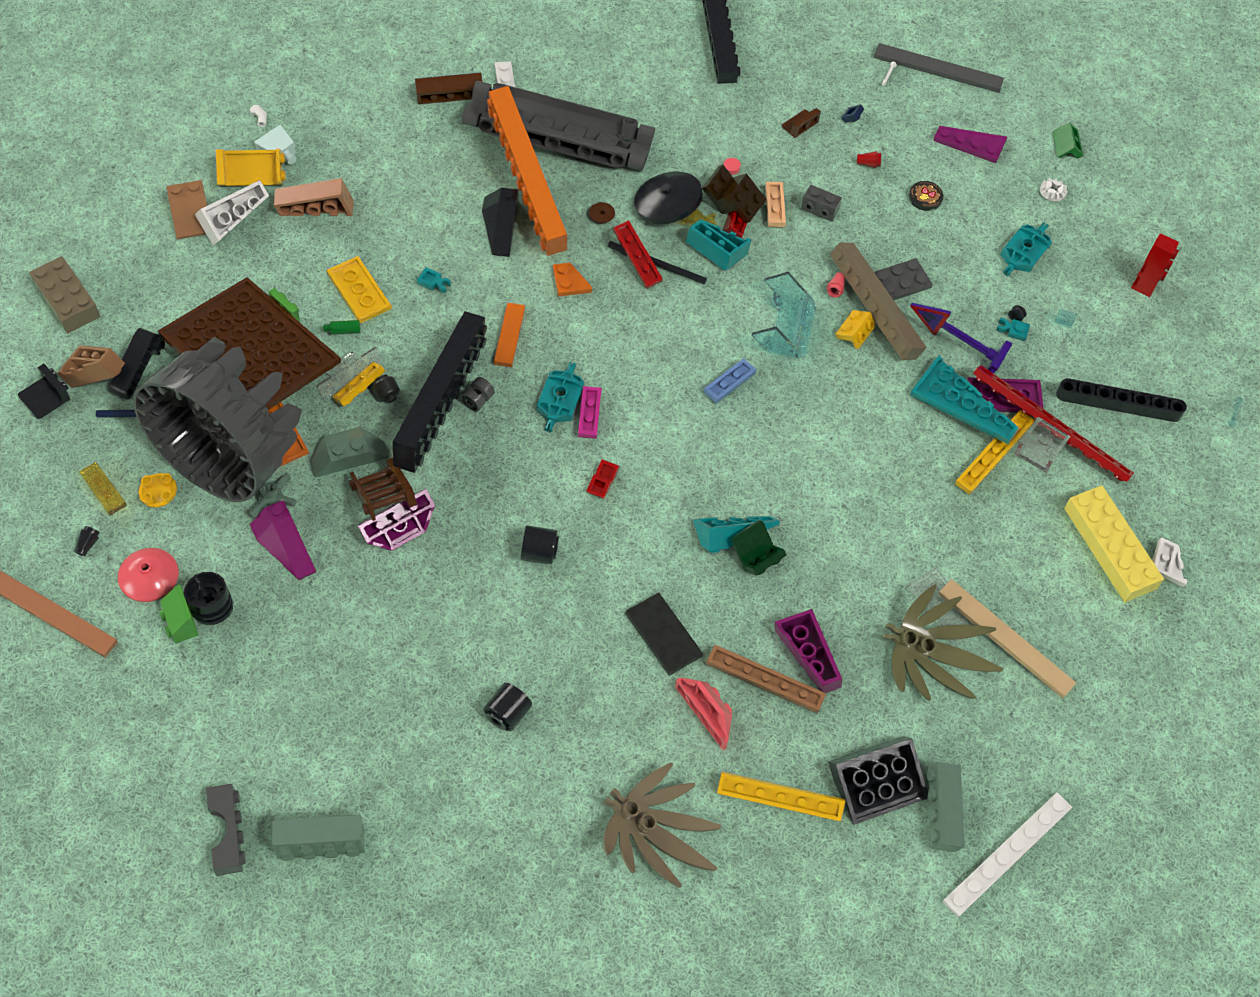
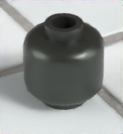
M385 374L374 380L373 390L379 401L392 403L398 399L397 395L400 393V388L394 377Z

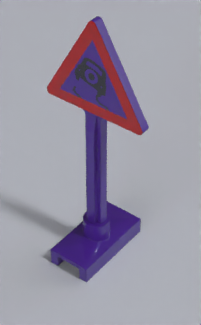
M911 303L910 305L933 335H936L940 328H943L986 355L985 357L991 360L987 369L992 373L998 370L1012 346V343L1006 340L997 351L988 348L947 323L946 320L950 316L951 311L917 303Z

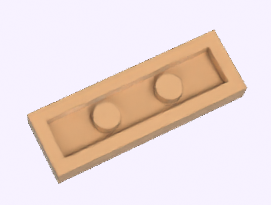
M766 182L768 227H785L783 182Z

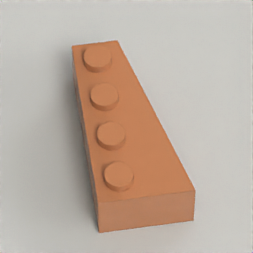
M340 178L275 189L274 207L280 216H304V213L313 216H320V213H330V216L346 213V216H353L354 200L343 179Z

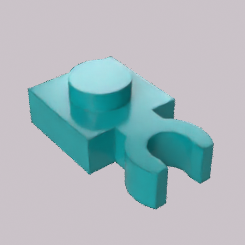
M425 267L417 279V284L432 291L437 287L440 292L446 293V287L443 285L451 286V280L442 278L441 273Z
M1000 318L998 323L1004 326L998 325L996 329L998 332H1009L1008 337L1022 341L1026 340L1030 324L1015 319L1010 323L1007 319Z

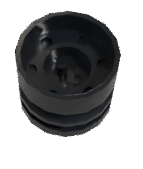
M201 572L194 575L186 583L184 596L193 617L199 623L215 625L223 622L230 616L233 611L234 602L222 576L214 572Z

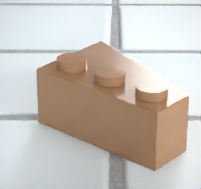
M79 345L57 374L70 387L74 388L114 378L121 372V368L125 363L111 348Z

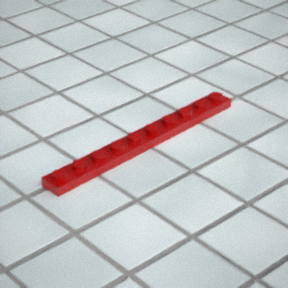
M981 365L974 371L973 374L977 376L976 379L979 382L990 385L992 391L1004 395L1006 400L1012 405L1021 407L1023 413L1035 417L1040 425L1048 426L1052 429L1054 435L1066 439L1071 447L1079 448L1083 451L1085 457L1096 460L1102 469L1113 472L1114 477L1118 480L1128 482L1134 474L1133 471Z

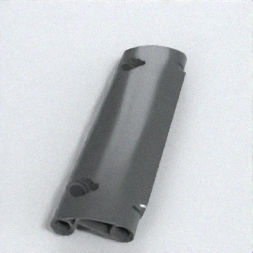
M476 81L472 100L463 112L462 124L479 127L482 132L500 137L499 132H495L493 126L494 119L489 116L487 99H489V91L509 85L495 83L492 89V84ZM509 86L533 146L616 168L626 166L627 168L643 171L655 134V127L640 124L638 128V121L630 117Z

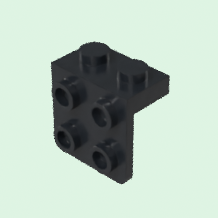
M44 363L37 367L42 378L18 393L19 399L37 419L43 418L70 400L67 384L63 380L59 381L54 369H49Z

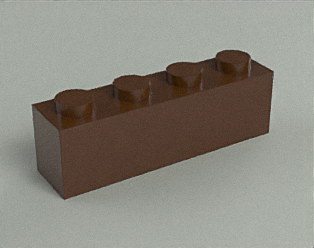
M481 72L416 78L415 86L418 105L472 100L475 82H483Z

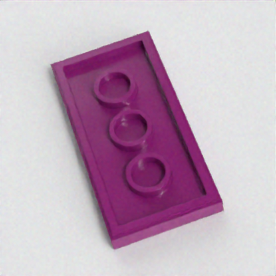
M968 377L967 381L982 394V397L987 402L990 401L998 412L1018 413L1022 409L1018 405L1009 403L1004 395L992 391L991 386L987 383L979 382L976 377ZM1002 379L1044 409L1040 380Z

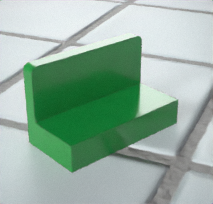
M1069 122L1053 131L1056 153L1059 158L1069 153H1072L1076 158L1083 156L1079 131Z

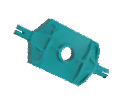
M1043 222L1039 228L1029 224L1021 226L1001 251V257L1008 264L1003 271L1004 275L1009 276L1013 270L1031 272L1033 266L1052 244L1050 236L1044 233L1049 227L1048 224L1045 225V222ZM1028 243L1031 247H1026L1024 244Z
M569 362L567 370H554L547 377L536 406V411L547 419V424L544 428L546 432L549 429V433H551L556 422L572 421L573 413L584 386L582 378L574 374L576 367L574 362L573 364ZM564 391L565 395L558 396L556 392Z

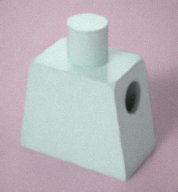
M281 125L254 141L256 150H276V148H280L282 153L285 154V161L289 165L296 161L294 142Z

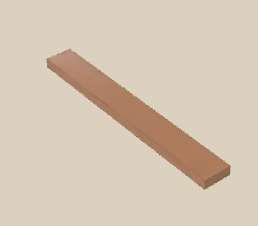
M0 571V596L104 658L107 657L118 643L114 637Z

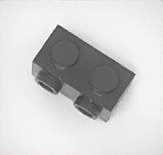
M810 184L803 196L801 209L833 222L839 211L842 197Z

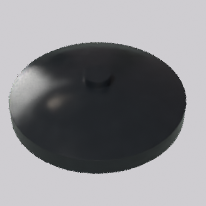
M680 171L666 172L652 177L638 189L634 198V205L639 217L646 222L653 224L674 223L688 217L699 207L703 198V191L699 180L695 176Z

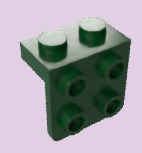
M757 520L731 538L744 571L756 576L763 574L767 568L778 564L782 558L787 556L783 548L773 545L766 526L761 520Z

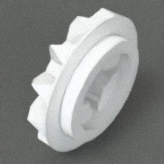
M1051 178L1047 181L1044 180L1040 186L1042 196L1050 201H1061L1068 192L1067 185H1063V181L1059 182L1056 178L1054 180Z

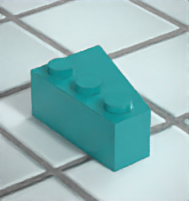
M700 219L689 227L686 243L725 271L748 254L751 239H742L737 237L736 233L732 231L727 233L720 230L721 227Z

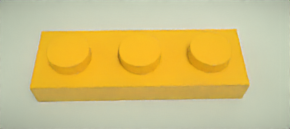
M372 362L335 393L332 398L343 407L350 404L353 398L359 393L364 392L376 378L385 372L382 365Z

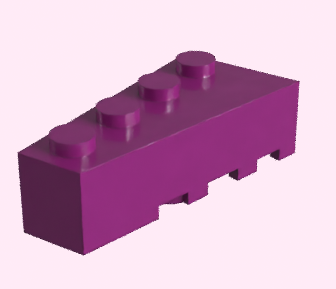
M810 609L775 621V632L818 689L828 693L842 688L841 674L813 610Z

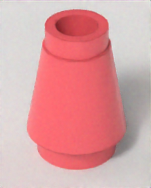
M842 272L836 273L827 285V293L831 297H839L844 292L845 277Z

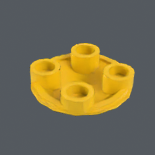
M169 473L146 475L141 479L138 491L139 498L149 507L158 508L165 506L176 496L177 485Z

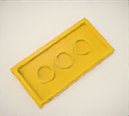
M359 256L326 270L356 319L360 320V323L392 309V305Z

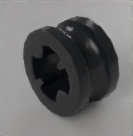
M1019 305L1013 306L1012 310L1008 313L1011 320L1015 319L1021 322L1027 315L1026 310Z

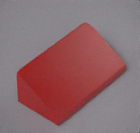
M732 211L728 214L723 231L727 233L732 231L736 233L737 237L742 238L747 223L742 220L736 211Z

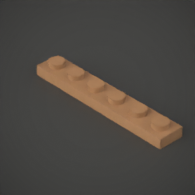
M714 645L706 662L711 667L815 713L819 712L826 693L717 645Z

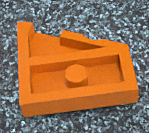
M571 263L553 264L558 297L592 293V286Z

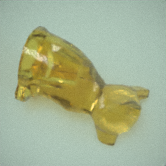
M696 209L688 217L681 220L683 226L688 223L695 224L700 219L717 225L714 219L716 214L712 213L704 216L699 209Z

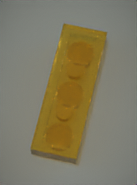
M97 462L79 471L109 516L127 506Z

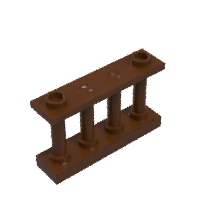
M393 458L386 460L388 467L385 470L360 479L356 478L354 472H350V488L352 491H356L363 503L362 508L365 515L369 514L372 521L376 520L374 510L393 503L406 501L409 507L417 505L413 488L401 469L393 466ZM398 493V494L392 495V496H390V497H387V498H384V499L375 501V500H377V499H380V498L389 496V495H391V494Z

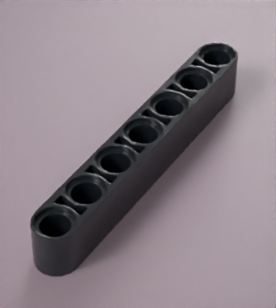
M1070 378L1063 379L1056 392L1057 398L1064 402L1170 422H1178L1187 409L1186 403L1180 399Z

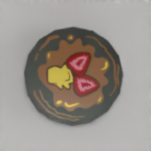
M919 181L911 187L909 200L912 201L911 204L917 209L930 211L934 208L937 209L942 204L944 195L942 189L937 184L930 181Z

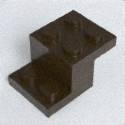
M724 165L718 166L702 187V190L721 214L736 211L745 223L751 222L766 201L765 196L747 173L732 177Z

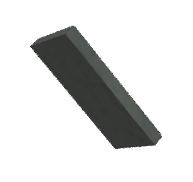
M659 592L626 611L627 617L669 676L703 657V652Z

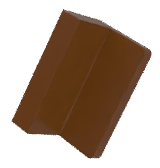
M818 108L810 112L804 109L783 123L782 128L796 138L819 122L821 111Z

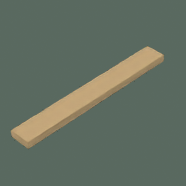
M951 579L940 590L938 595L945 601L962 596V599L954 608L974 625L995 627L996 631L986 635L1062 699L1076 684L1073 679L954 580Z

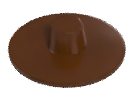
M599 202L591 206L589 215L595 222L607 223L614 218L615 210L610 204Z

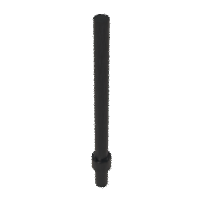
M609 241V248L627 256L622 245ZM650 256L655 266L704 285L707 281L706 277Z

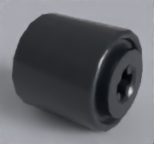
M526 525L521 560L551 565L557 555L558 531Z
M504 682L484 706L483 711L493 725L501 730L511 732L532 707V702L519 688Z

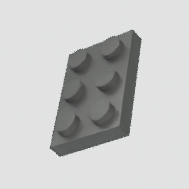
M917 258L874 272L893 300L930 289L933 285Z

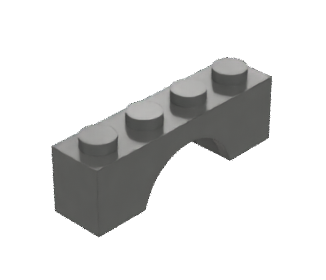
M232 784L206 788L208 810L211 815L221 817L227 823V832L224 839L219 845L211 849L213 871L216 876L243 872L242 865L246 864L245 852L241 851L240 844L244 843L243 831H239L238 823H242L241 811L237 810L236 804L240 803L239 791L235 790Z

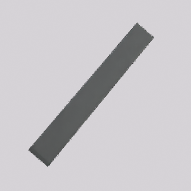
M881 43L878 44L874 55L875 59L890 63L896 62L900 66L1000 93L1004 77Z

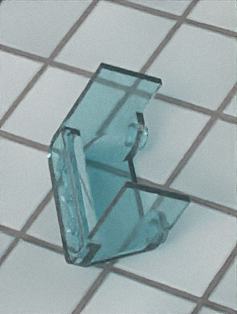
M789 271L764 278V282L774 291L772 304L779 311L775 327L752 332L751 336L769 353L793 358L805 357L816 310L813 298Z

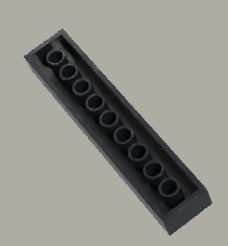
M464 311L392 441L394 467L415 473L418 466H422L425 453H429L432 440L437 438L440 425H444L447 412L450 413L454 399H457L459 396L460 387L465 385L467 374L472 372L474 361L479 359L481 348L484 349L487 338H485L487 325H485V317Z

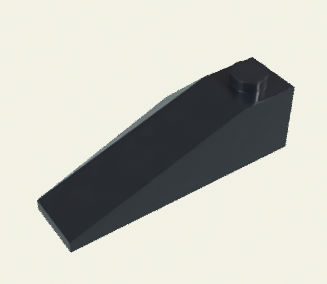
M499 188L484 197L482 214L492 255L510 257L519 204L518 189Z

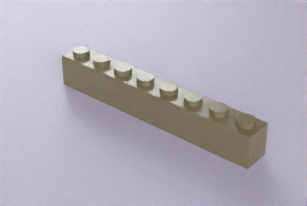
M839 242L831 252V258L866 309L871 312L873 319L901 360H916L927 347L854 243Z

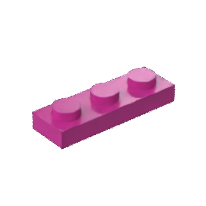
M583 386L578 437L597 439L602 388Z

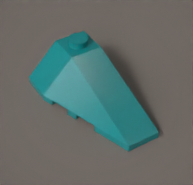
M748 516L746 520L729 517V521L718 520V517L694 519L693 523L701 546L707 549L708 552L718 553L722 549L732 547L731 538L757 520L763 521L767 530L779 525L780 520L772 516Z

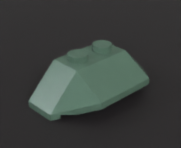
M357 427L323 436L310 462L316 478L388 459L389 455L385 442L362 427Z

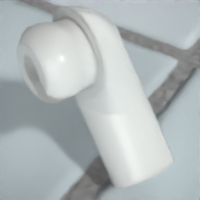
M253 105L250 108V114L253 113V116H258L257 125L259 127H265L267 113L259 105Z

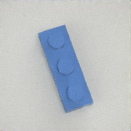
M743 358L706 386L704 393L717 404L755 375L756 369Z

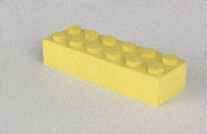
M1103 485L1071 497L1064 509L1124 603L1157 590L1164 580L1163 576Z

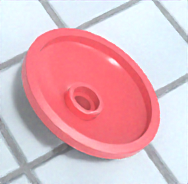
M144 548L132 553L123 561L118 571V583L122 592L132 600L139 602L156 601L166 596L175 587L179 576L178 565L173 556L168 552L158 548Z

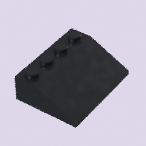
M901 736L828 762L834 783L840 797L845 799L844 806L853 825L928 799V790L912 738Z

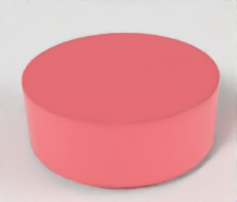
M728 158L724 161V166L731 175H735L740 171L741 163L736 158Z

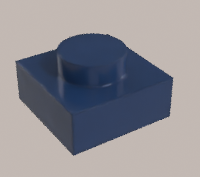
M860 104L849 107L842 116V120L845 123L857 121L864 111L863 106Z

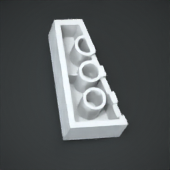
M259 180L200 209L195 213V216L212 245H215L269 195Z

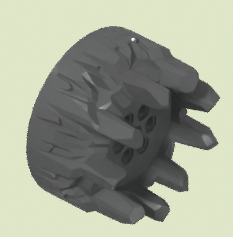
M214 337L197 351H185L137 388L133 398L134 410L141 428L152 445L182 476L216 497L233 502H243L251 499L281 466L283 456L296 441L297 435L293 429L299 423L302 409L288 403L269 414L268 408L265 405L280 389L282 373L272 372L246 390L238 379L246 367V359L241 347L230 349L219 359L224 353L226 345L223 341Z

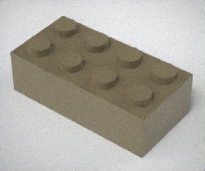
M63 256L29 272L34 285L67 334L101 317L96 304Z

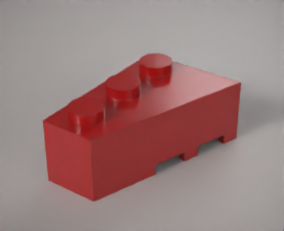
M1160 233L1131 289L1150 297L1160 280L1164 281L1168 273L1165 270L1169 271L1174 261L1171 259L1175 260L1179 252L1177 247L1180 242Z

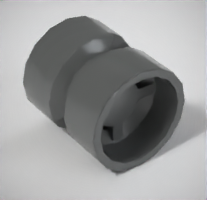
M477 377L470 384V387H467L460 395V399L467 408L478 412L485 404V401H488L495 394V390L486 379Z

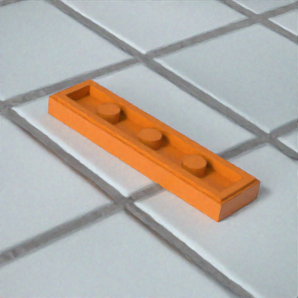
M507 303L494 365L513 366L525 313V305Z

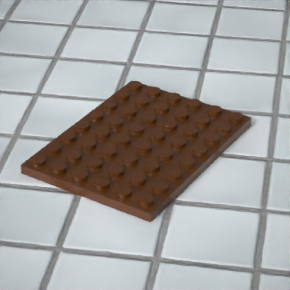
M248 277L158 330L160 338L179 355L185 351H197L214 337L223 341L226 345L224 353L219 359L230 349L241 347L246 359V367L238 379L246 390L272 372L282 373L280 389L265 405L268 410L341 363V358Z

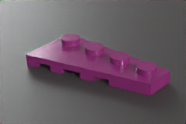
M939 126L933 141L997 163L1007 136Z

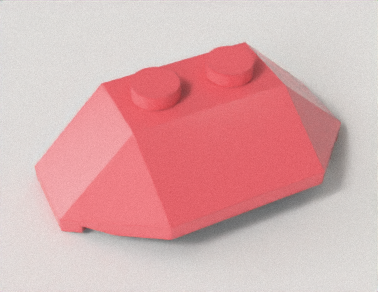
M686 678L676 679L675 688L722 750H725L728 744L732 720V709L727 703H723L718 690L715 687L712 688L708 682Z

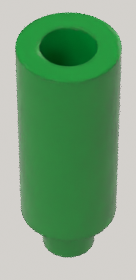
M360 320L330 321V324L323 325L324 332H330L331 335L361 333Z

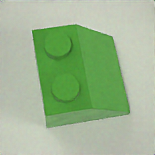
M177 585L160 601L163 609L159 610L162 620H167L168 626L165 627L168 638H173L175 644L199 635L181 585Z

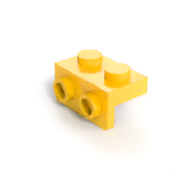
M853 310L835 333L837 339L852 341L854 347L859 349L876 326L871 312Z

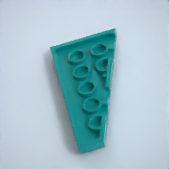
M940 355L937 356L911 390V396L1007 444L1010 443L1018 432V426L1003 413H999L994 408V405L990 401L987 402L972 384L954 372V368L951 365L948 366L943 362V358Z

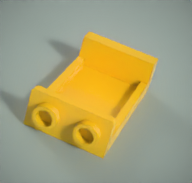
M276 148V150L226 151L216 149L217 185L249 186L259 180L263 186L283 185V181H286L285 170H282V163H285V154L282 153L280 148Z

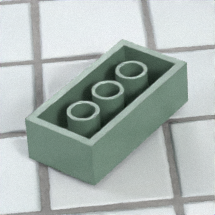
M360 814L272 820V847L277 858H281L282 861H292L295 857H303L306 860L315 859L316 856L336 858L340 854L356 857L359 856V853H365V828Z

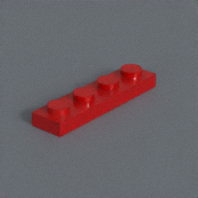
M628 220L614 227V233L645 287L648 289L662 282L663 278L630 221Z

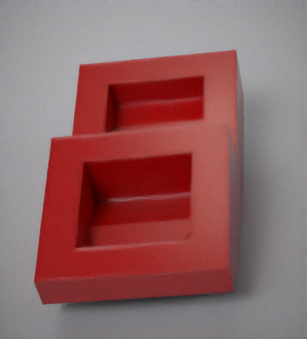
M601 459L586 492L604 499L618 473L619 465Z

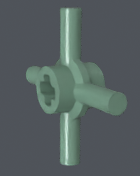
M285 473L276 484L267 482L257 491L256 494L259 495L260 502L250 512L253 517H257L265 507L284 500L286 505L292 507L296 505V499L284 496L281 490L291 479L290 475Z

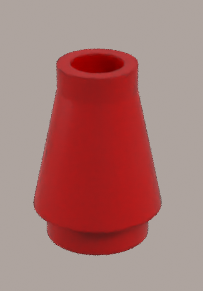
M877 151L857 154V164L877 168V166L881 167L882 154L877 153Z

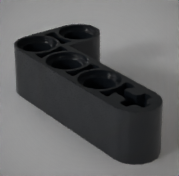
M143 328L136 330L122 358L125 364L121 368V372L110 383L109 392L127 400L131 398L152 354L160 355L161 349L164 350L165 341L158 334Z

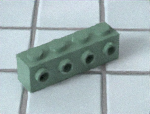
M937 762L929 767L927 772V779L929 780L928 799L930 801L929 820L931 821L929 838L932 849L956 852L965 847L961 765Z

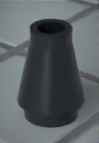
M89 526L81 529L74 552L85 557L99 539L98 535L100 532Z

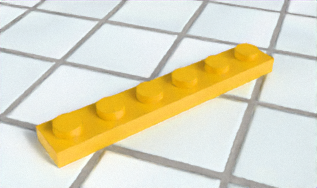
M1019 410L1011 419L1018 426V432L1010 443L1007 444L994 438L960 475L955 485L970 495L1030 429L1035 419Z
M723 771L721 772L717 794L840 822L845 805V799Z

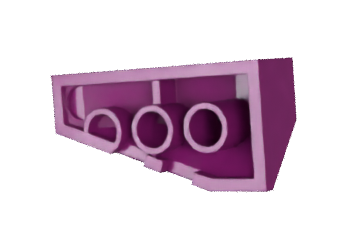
M284 500L265 507L250 524L257 542L263 545L273 557L280 561L297 580L316 573V569Z

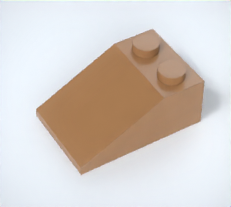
M202 180L166 186L177 240L206 235L195 216V213L200 209L208 206Z

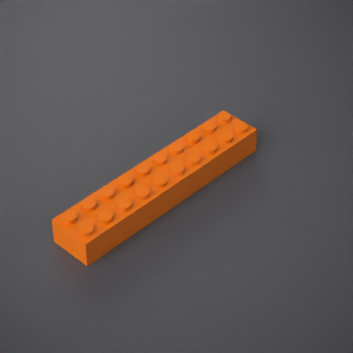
M505 86L489 91V99H487L488 113L490 118L494 119L493 126L495 132H499L500 145L505 147L506 151L504 153L507 162L510 161L511 173L513 177L516 176L517 178L516 185L518 190L522 191L523 204L528 206L529 219L534 221L535 225L533 228L536 236L539 235L540 237L539 244L541 250H545L547 256L567 250L565 227L510 88Z

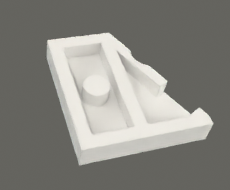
M1161 537L1157 542L1152 561L1164 579L1184 587L1187 585V579L1183 578L1182 569L1184 565L1180 558L1179 545Z

